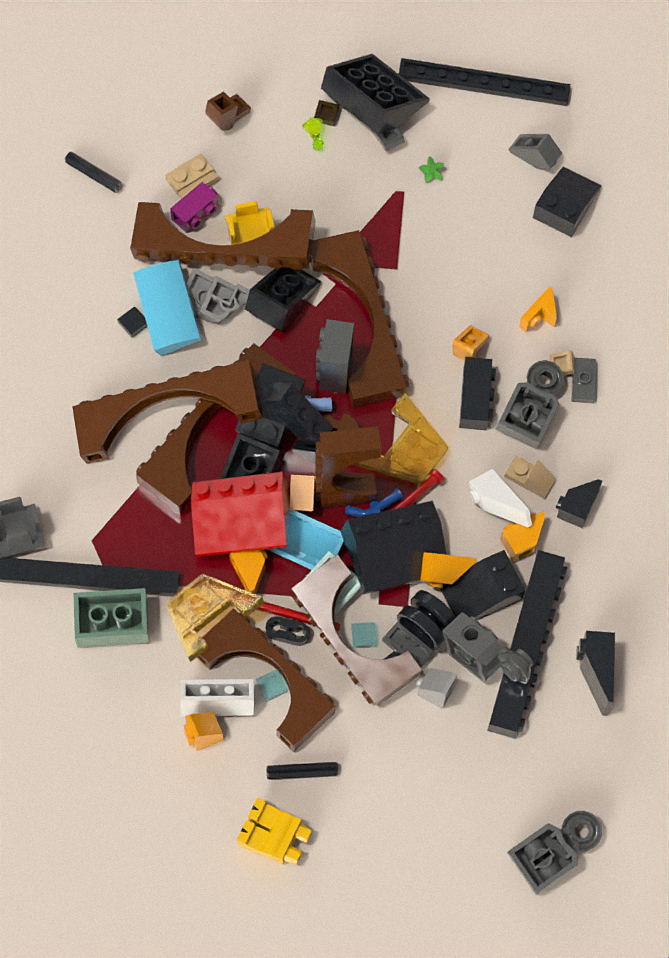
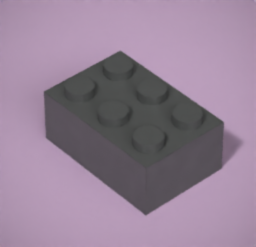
M327 319L326 327H321L320 346L317 349L315 379V381L319 382V390L346 394L347 379L349 378L353 354L354 323Z

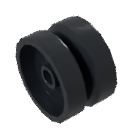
M419 590L411 598V606H404L397 614V620L429 648L437 650L445 640L442 631L456 616L436 596L427 591Z

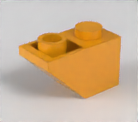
M544 512L537 515L536 513L530 514L532 522L530 527L513 522L503 528L500 540L513 563L534 553L545 519Z
M214 712L185 716L184 734L189 746L194 744L196 751L223 740V733Z

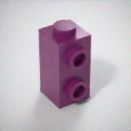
M201 182L170 208L171 220L185 233L197 228L207 215L210 216L217 210L218 194L216 190Z

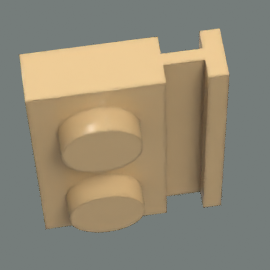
M199 154L167 173L165 180L182 199L201 182L208 187L219 181V175L214 172L204 156Z

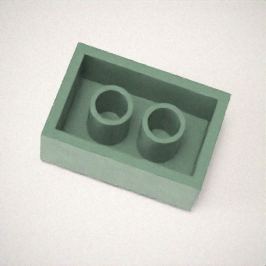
M145 588L73 593L74 628L77 647L149 643Z

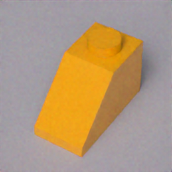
M265 550L230 553V561L250 598H255L266 568L265 559H268Z
M424 552L421 580L429 582L430 587L443 588V583L453 584L476 563V558Z

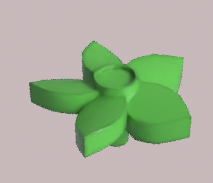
M429 156L427 165L418 167L425 173V182H429L433 177L442 180L441 173L438 170L443 167L444 163H435L433 158Z

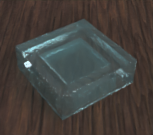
M375 622L351 623L353 649L377 647Z
M278 669L256 679V683L266 702L288 692Z

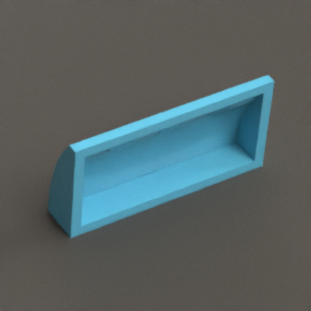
M179 260L152 265L133 272L152 345L156 353L164 356L202 340Z
M289 510L288 547L267 550L312 570L329 551L334 556L337 554L339 556L345 543L339 530L295 510Z

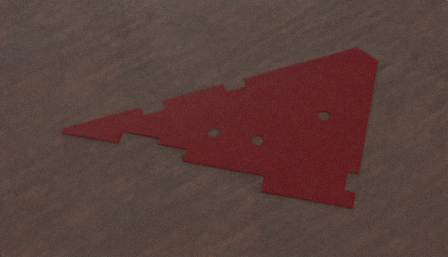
M395 191L360 231L361 238L365 237L367 242V257L372 258L374 269L371 271L373 276L375 268L397 270L404 200L403 191ZM323 274L335 283L333 288L316 307L307 302L293 322L282 331L276 328L260 348L296 373V376L306 379L301 392L304 396L308 395L311 398L331 397L332 412H319L322 416L330 415L340 421L342 414L345 413L357 422L359 428L378 426L382 448L381 458L362 461L350 465L341 471L361 474L374 473L377 502L393 493L395 488L400 490L405 499L418 487V477L390 474L397 399L353 409L348 390L346 394L319 390V382L315 381L317 349L320 346L321 327H326L327 319L354 323L353 354L349 378L366 360L374 338L372 322L361 299L341 281ZM225 407L211 414L196 431L191 441L186 460V475L191 488L193 482L217 480L221 477L236 436L239 433L235 431L239 421L238 418ZM288 429L284 443L279 446V448L286 450L278 472H283L289 485H291V475L315 476L316 469L314 463L291 449L298 438ZM141 485L137 487L91 540L102 565L179 571L178 586L227 591L235 589L239 590V592H246L230 561V553L196 557L191 503L179 515ZM315 494L313 511L295 510L341 531L348 519L356 518L355 516L346 515L345 509L347 506L321 509L320 501H315ZM397 500L381 512L392 510L403 500ZM370 504L353 505V507L366 510L370 508ZM344 545L339 557L347 568L356 575L346 545ZM264 549L268 559H265L266 568L256 593L292 597L295 593L291 588L301 582L311 570ZM409 584L379 591L378 605L407 606Z

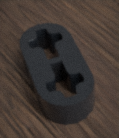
M279 616L271 617L266 622V634L272 640L295 646L305 645L309 640V627L302 622ZM276 623L280 624V629L283 630L273 633L271 627H274ZM298 629L303 630V634L305 636H301L300 639H297L296 634L291 632L296 633L298 632Z

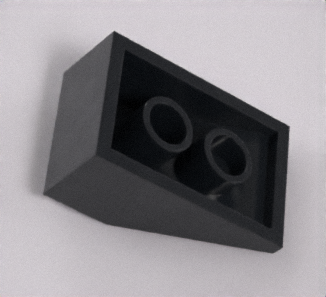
M563 166L537 201L533 219L572 237L602 185Z
M290 267L273 269L250 288L244 310L282 331L294 321L321 285V280L301 269L295 270Z
M263 363L256 380L264 418L243 424L238 421L235 431L279 447L285 441L288 427L264 403L263 399L275 382L293 383L302 392L306 379Z
M238 433L220 479L276 473L279 471L286 450Z
M505 550L480 560L453 584L443 583V588H440L450 610L456 617L463 612L468 617L473 616L477 620L523 600L526 591Z
M586 630L584 637L580 638L579 646L576 648V660H580V670L602 716H607L614 702L615 633Z

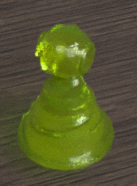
M309 118V120L303 123L302 128L314 140L312 143L313 149L321 150L324 142L319 138L323 121L319 118Z

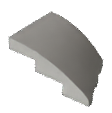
M193 268L186 282L195 317L217 323L247 302L250 289L240 284L235 286L218 276L213 278L196 268Z

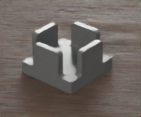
M21 497L0 501V558L45 547L36 505L23 506Z

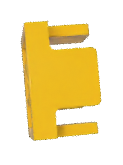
M257 201L235 205L236 213L225 215L231 245L253 240L275 228L271 209H258Z

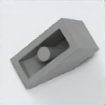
M430 668L426 675L421 674L416 683V686L419 687L417 696L443 709L454 689L457 674Z

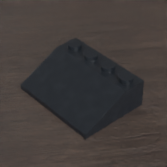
M374 54L327 66L321 89L329 97L336 100L344 109L352 113L359 121H362L377 134L394 130L430 101L428 96Z
M433 500L348 519L340 531L363 594L422 581L423 553L447 554L441 521Z

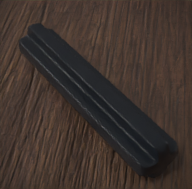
M69 152L65 156V162L114 193L121 189L122 182L74 152Z
M337 762L268 765L266 767V776L269 780L338 775Z

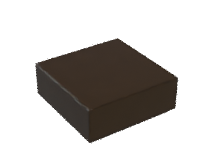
M319 100L314 115V122L335 126L340 104Z

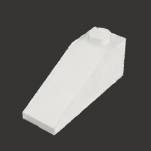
M493 469L469 481L471 490L469 497L474 504L478 503L484 511L525 527L532 526L529 509Z

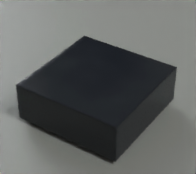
M135 306L117 319L119 325L131 338L147 327L145 317Z

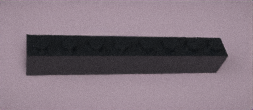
M541 550L537 552L510 650L514 652L517 649L523 650L532 659L533 665L530 667V679L527 684H523L519 681L511 680L503 672L487 729L489 732L515 739L517 732L522 733L526 719L521 717L523 710L529 709L532 696H528L530 687H535L538 674H534L535 666H540L544 652H540L541 644H547L550 631L546 630L548 622H553L556 609L552 608L553 601H558L562 588L557 586L559 579L564 580L566 575L565 557Z

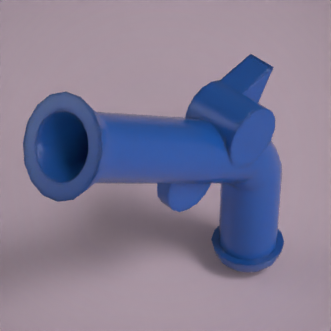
M395 488L393 493L381 501H372L370 508L363 510L348 505L345 513L348 516L355 517L379 513L397 500H403L404 498L400 490Z

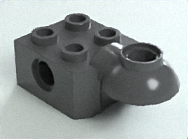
M548 360L534 363L528 370L527 382L518 383L495 429L537 449L559 405L554 394L559 392L564 382L563 372L560 367ZM539 376H547L550 383L543 384L540 382Z
M462 612L442 631L449 655L482 682L486 681L501 667L511 680L519 681L523 684L528 683L531 672L530 667L533 665V661L528 654L521 649H517L515 652L511 651L504 644H500L497 636L491 630L486 631L483 629L479 621L473 616L468 617Z
M575 811L564 819L561 829L548 823L510 849L507 855L534 894H537L577 865V851L591 850L600 842L602 826L599 819L592 813ZM577 825L586 826L588 829L587 837H577L575 827Z

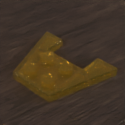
M404 393L392 408L391 413L406 422L408 426L385 456L381 455V458L362 461L353 465L422 484L448 451V445Z
M201 574L167 601L166 605L187 657L192 662L209 648L207 642L197 632L231 605L247 617L260 607L264 600L261 596Z

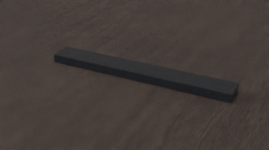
M401 58L398 73L408 82L567 106L571 85Z
M0 558V582L104 591L145 588L146 594L177 596L179 571Z

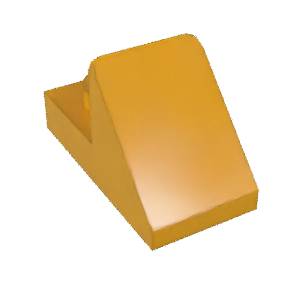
M548 287L521 317L519 327L525 332L531 326L535 328L541 319L551 326H555L557 316L552 288Z
M469 325L453 340V355L464 361L465 357L476 358L478 350L487 343L490 335Z

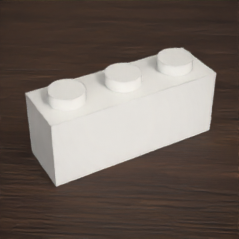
M254 679L181 680V716L214 712L215 716L253 715Z

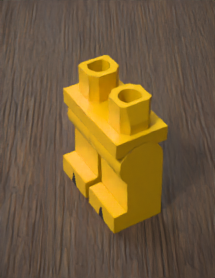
M257 797L248 815V820L245 821L237 838V844L244 849L274 860L282 865L284 862L298 865L302 851L292 847L295 839L307 844L312 835V830L303 825L300 818L281 811Z

